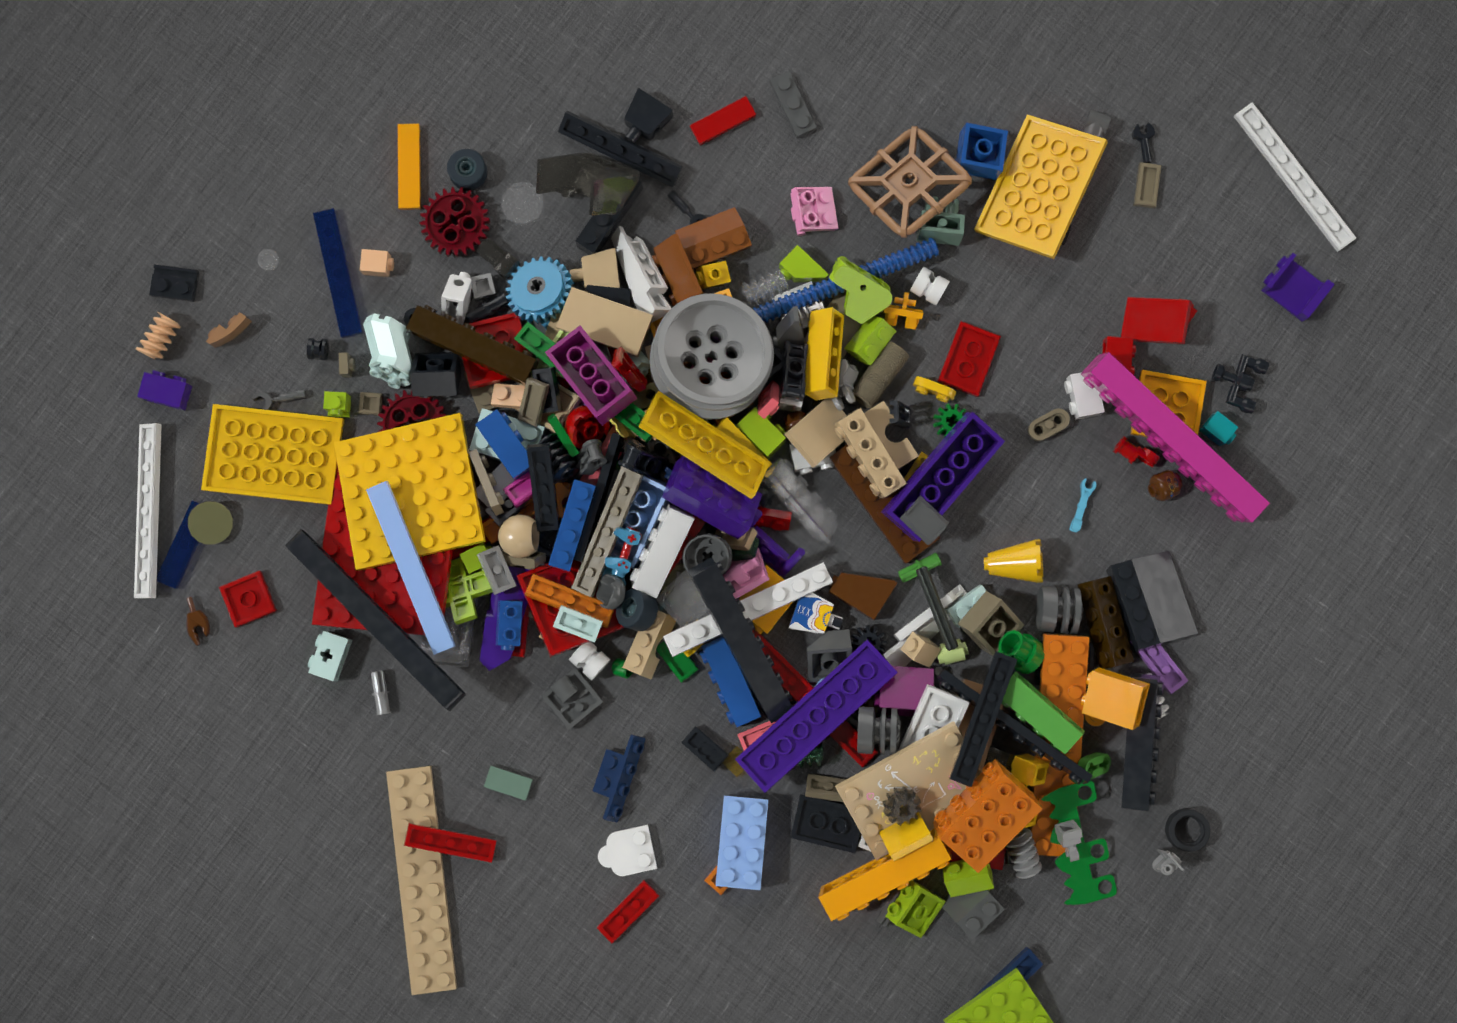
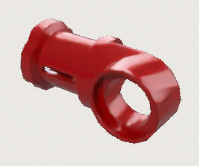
M1125 436L1119 440L1113 450L1115 454L1119 453L1127 458L1130 464L1138 458L1148 466L1154 467L1160 459L1153 451L1140 446L1136 447L1127 441Z

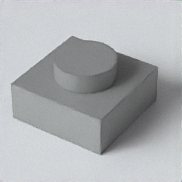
M491 273L470 277L475 300L496 295Z

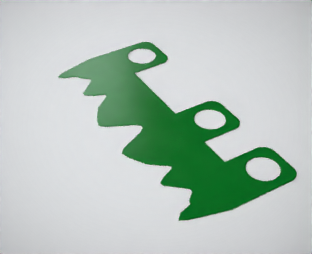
M1090 780L1086 784H1072L1058 788L1044 796L1041 800L1050 801L1051 804L1056 806L1049 817L1059 820L1057 824L1074 820L1081 828L1077 807L1094 802L1097 795L1094 783ZM1082 786L1091 788L1092 794L1087 800H1082L1078 796V790ZM1054 827L1050 842L1060 844ZM1081 837V843L1076 844L1079 860L1070 862V857H1066L1065 852L1055 860V864L1062 872L1071 875L1064 882V885L1073 889L1074 892L1071 894V898L1067 899L1064 904H1088L1116 895L1117 889L1114 877L1108 874L1092 879L1089 866L1109 858L1105 839L1100 838L1085 843L1084 838ZM1095 844H1101L1104 847V854L1100 858H1094L1091 855V848ZM1103 880H1108L1112 884V889L1107 894H1102L1098 889L1099 883Z

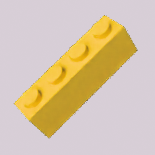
M833 307L810 311L805 394L814 400L838 397L844 315Z

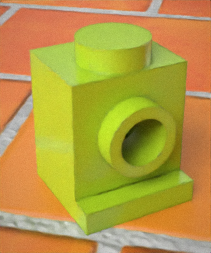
M324 391L323 409L328 412V417L350 418L351 396L348 393Z

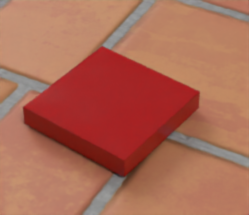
M260 570L219 587L235 628L277 611L263 573Z

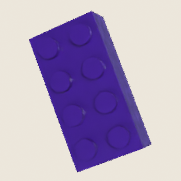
M682 456L674 465L662 498L730 536L739 539L750 530L763 494L757 491L756 495L750 499L685 456Z

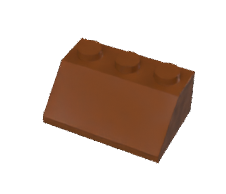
M735 207L675 230L693 270L752 246L744 223Z
M677 233L653 248L655 255L652 258L657 268H661L663 272L661 276L667 287L669 286L672 294L669 295L673 307L689 297L703 294Z

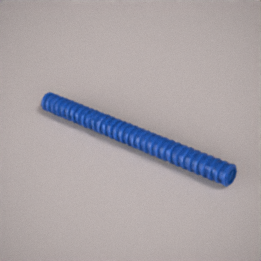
M929 238L928 241L923 240L922 244L918 242L916 246L911 245L909 249L898 250L896 254L893 252L891 256L885 255L884 259L880 257L878 261L873 260L871 264L867 262L866 266L860 265L859 267L880 279L882 275L888 276L889 272L893 274L894 270L900 271L902 267L905 269L907 265L913 266V263L918 264L920 260L931 259L933 255L936 257L939 250L935 240ZM828 278V281L824 279L822 283L817 282L815 286L811 284L809 288L804 287L802 291L799 289L797 293L791 292L789 296L787 294L784 295V298L778 297L777 301L773 299L772 303L766 302L764 306L762 304L759 305V308L753 307V310L765 323H768V320L771 319L773 321L775 317L781 318L782 314L785 316L795 306H798L800 310V307H806L808 304L811 306L816 301L819 303V300L824 301L826 297L831 298L833 294L837 296L838 292L842 294L845 289Z

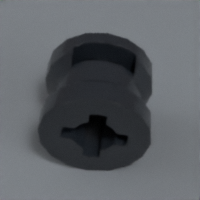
M309 338L307 342V358L309 360L320 358L326 361L329 354L328 339L317 341L314 338Z

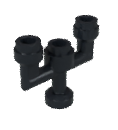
M1241 354L1236 374L1225 371L1224 365L1218 363L1211 379L1214 381L1224 379L1233 383L1225 403L1238 407L1241 412L1252 414L1256 407V402L1248 397H1237L1239 390L1244 392L1246 390L1251 391L1255 379L1245 373L1246 367L1252 368L1255 373L1265 374L1268 370L1269 362L1262 358L1254 359Z

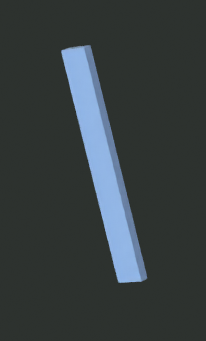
M385 481L366 489L433 654L436 655L455 647V642L389 482Z

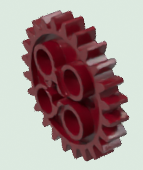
M454 187L451 188V193H447L444 188L443 195L441 196L435 192L437 199L428 198L431 205H423L427 213H420V216L425 221H421L419 224L421 227H426L421 233L428 235L425 241L427 243L432 242L430 247L433 250L438 247L439 254L446 250L447 257H450L451 253L454 252L458 258L461 251L467 256V249L469 248L471 251L476 252L474 245L476 244L481 247L480 238L487 239L483 232L490 231V228L485 225L491 222L490 218L484 217L489 214L488 209H483L485 203L483 201L479 202L480 198L478 195L472 198L471 190L464 194L462 187L458 193ZM456 204L464 205L461 211H453ZM439 215L445 216L444 222L435 223V219ZM456 219L459 224L455 226L452 220ZM467 222H475V226L472 229H465ZM450 233L457 234L454 241L447 240V236Z
M403 390L402 397L395 393V401L387 399L390 404L389 407L382 405L386 412L385 414H378L383 419V421L377 422L378 426L383 427L378 432L398 426L410 425L412 420L419 423L430 418L436 419L447 416L446 414H441L445 408L443 406L437 407L440 401L438 399L432 401L433 396L421 398L413 396L412 391L411 395H408L407 391ZM424 406L426 408V413L423 416L418 417L416 415V410L419 407ZM398 412L405 413V418L401 422L395 421V415Z

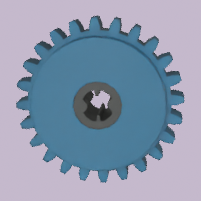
M540 256L539 261L532 258L530 263L524 261V266H518V271L516 273L512 272L513 279L507 281L511 286L506 288L509 294L506 296V299L509 301V307L516 316H519L521 320L526 319L529 323H532L533 319L537 324L540 323L541 319L546 323L550 317L556 319V314L562 313L561 309L566 303L572 288L571 285L574 284L570 278L571 274L563 264H560L557 259L553 261L551 257L545 260Z

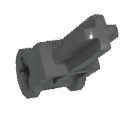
M592 439L582 445V449L576 455L578 463L573 467L578 468L579 471L572 479L567 481L568 483L573 485L574 479L579 480L584 474L593 475L599 467L606 464L607 459L603 456L601 450V440Z

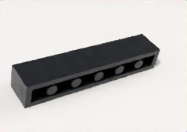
M1133 673L1131 678L1149 683L1150 686L1140 726L1134 730L1127 728L1121 808L1149 811L1151 805H1155L1156 792L1152 790L1153 783H1157L1158 770H1154V762H1158L1159 748L1155 747L1156 740L1160 739L1161 727L1157 726V719L1162 716V704H1159V696H1163L1164 683L1160 682V676Z

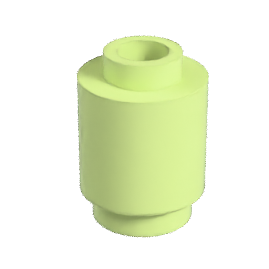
M960 638L956 639L958 647L950 651L946 649L944 643L939 644V648H941L937 655L939 664L945 663V665L966 660L965 655L969 654L966 642H961Z

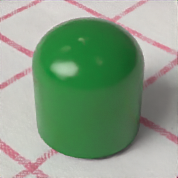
M616 659L611 666L612 673L628 679L633 672L622 668L625 663L624 659Z

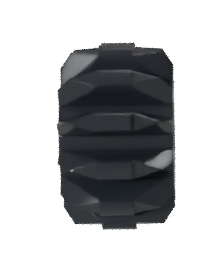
M870 625L865 626L866 633L859 627L857 631L860 636L856 634L851 635L853 639L857 640V642H851L852 647H860L868 637L871 638L870 641H874V647L880 653L884 654L886 650L880 648V645H887V641L880 642V638L884 637L885 634L880 633L877 636L878 627H874L872 633L870 632Z

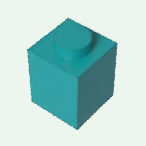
M1216 411L1208 418L1199 431L1220 447L1225 443L1229 445L1236 437L1234 432L1238 426L1219 411Z

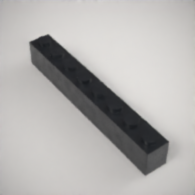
M709 558L688 570V573L767 719L773 723L792 708L791 702L793 698L788 690H783L781 685L784 681L778 672L774 673L772 669L774 663L769 654H764L762 649L765 646L759 636L755 637L752 632L755 629L749 617H744L742 612L746 610L739 599L735 600L733 593L736 591L731 582L725 581L723 575L726 572L720 562L715 563L712 558Z

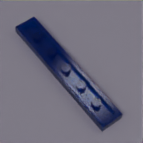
M332 208L313 213L340 336L345 338L362 334V325L336 211Z

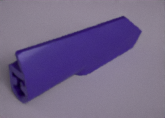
M508 566L516 586L496 595L493 592L491 593L480 654V662L489 671L510 660L513 650H501V645H496L498 601H521L523 620L527 601L516 577L531 569Z

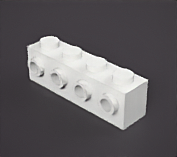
M668 504L666 509L663 508L658 517L660 523L657 529H652L648 538L651 542L647 549L644 548L639 557L641 563L638 569H633L629 579L632 581L633 589L656 599L694 521L693 514Z

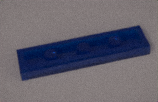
M193 500L157 575L158 582L174 589H178L199 543L191 535L188 528V516L191 510L197 504H200Z

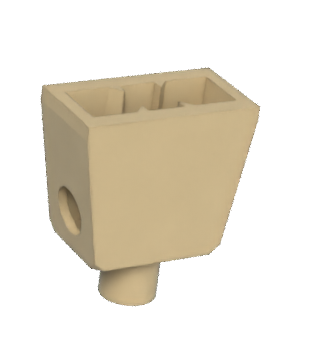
M615 248L584 256L581 258L582 268L570 269L573 282L584 281L585 288L587 285L620 288Z

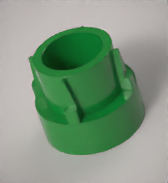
M1016 630L1007 631L1001 638L998 646V652L1017 659L1014 670L1021 674H1029L1035 671L1041 665L1045 655L1043 644L1030 634H1021Z

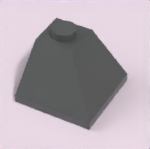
M849 629L827 631L807 648L809 683L819 682L820 679L829 675L852 654Z

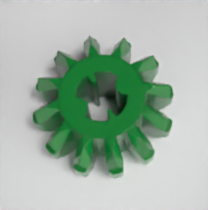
M949 403L945 405L946 411L940 407L938 409L940 415L935 414L933 416V419L939 421L933 424V428L940 427L936 434L939 436L944 432L945 438L963 417L962 415L966 410L957 411L959 408L958 404L954 405L953 410ZM950 417L955 419L953 422H956L952 427L948 426L949 422L946 423V420H949Z

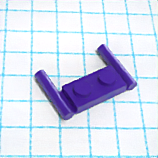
M757 509L751 524L752 528L762 516V511ZM756 526L754 529L757 531V535L752 546L756 545L760 550L762 559L777 571L779 576L784 578L805 555V550L798 548L788 559L789 554Z

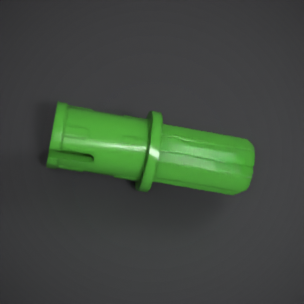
M933 553L920 561L915 560L914 564L899 570L898 575L902 582H906L917 576V569L926 566L928 570L942 565L937 553Z

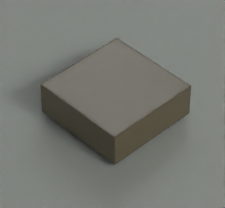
M360 392L358 413L360 415L374 416L382 413L383 394Z

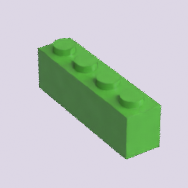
M1018 672L1011 676L1002 705L1007 708L1010 706L1016 711L1015 715L1024 723L1026 721L1033 726L1032 730L1039 737H1046L1051 742L1050 745L1066 754L1085 731Z

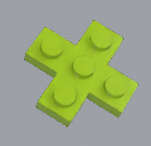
M461 558L451 561L446 608L451 606L454 622L456 625L478 618L474 598L493 592L484 570L468 575Z

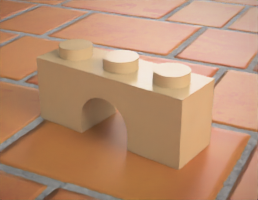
M884 401L864 413L898 470L918 458L919 455L908 438L898 443L887 439L885 428L891 424L890 418H894V416L890 414V410Z
M658 610L653 625L645 631L637 632L622 668L652 679L660 660L656 658V648L663 639V636L672 632L677 619Z

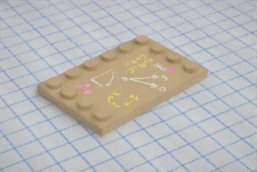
M954 721L835 785L876 860L889 854L879 831L919 811L928 830L931 831L935 828L933 821L936 814L941 810H945L950 805L951 799L957 794L960 795L966 789V785L949 779L963 741V737ZM978 767V770H977L975 779H976V777L981 773L979 767Z

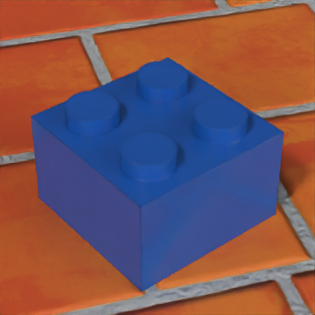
M966 122L959 133L956 161L971 176L996 180L1003 172L1008 131Z

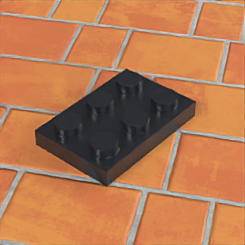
M800 794L790 838L856 853L860 831L846 805L824 799L805 797V795Z

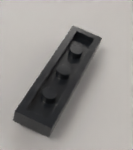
M550 443L528 445L526 448L537 531L559 530L560 520Z

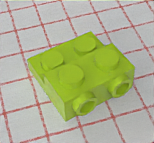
M911 880L907 887L900 890V895L896 901L888 906V912L885 916L896 926L922 938L946 901L927 890L921 884Z

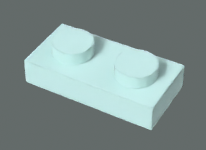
M978 585L945 609L957 628H960L958 625L960 620L986 592L983 585Z
M561 605L553 627L595 643L603 621Z

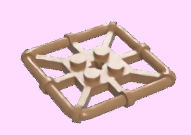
M912 126L911 129L902 133L887 147L876 152L877 155L856 171L848 180V185L852 191L870 208V212L874 216L877 215L901 238H907L908 235L915 233L936 214L940 215L948 204L972 184V177L949 155V151L945 147L942 148L925 131L919 129L918 126ZM918 138L935 153L924 163L916 156ZM910 139L909 154L896 163L889 155ZM882 161L891 167L882 176L864 177ZM939 161H944L958 175H936L930 169ZM906 178H915L912 183L906 184ZM959 184L938 202L928 194L936 185ZM882 185L889 192L875 202L860 186ZM894 198L903 205L901 226L883 210ZM919 199H924L931 208L908 226L910 207Z

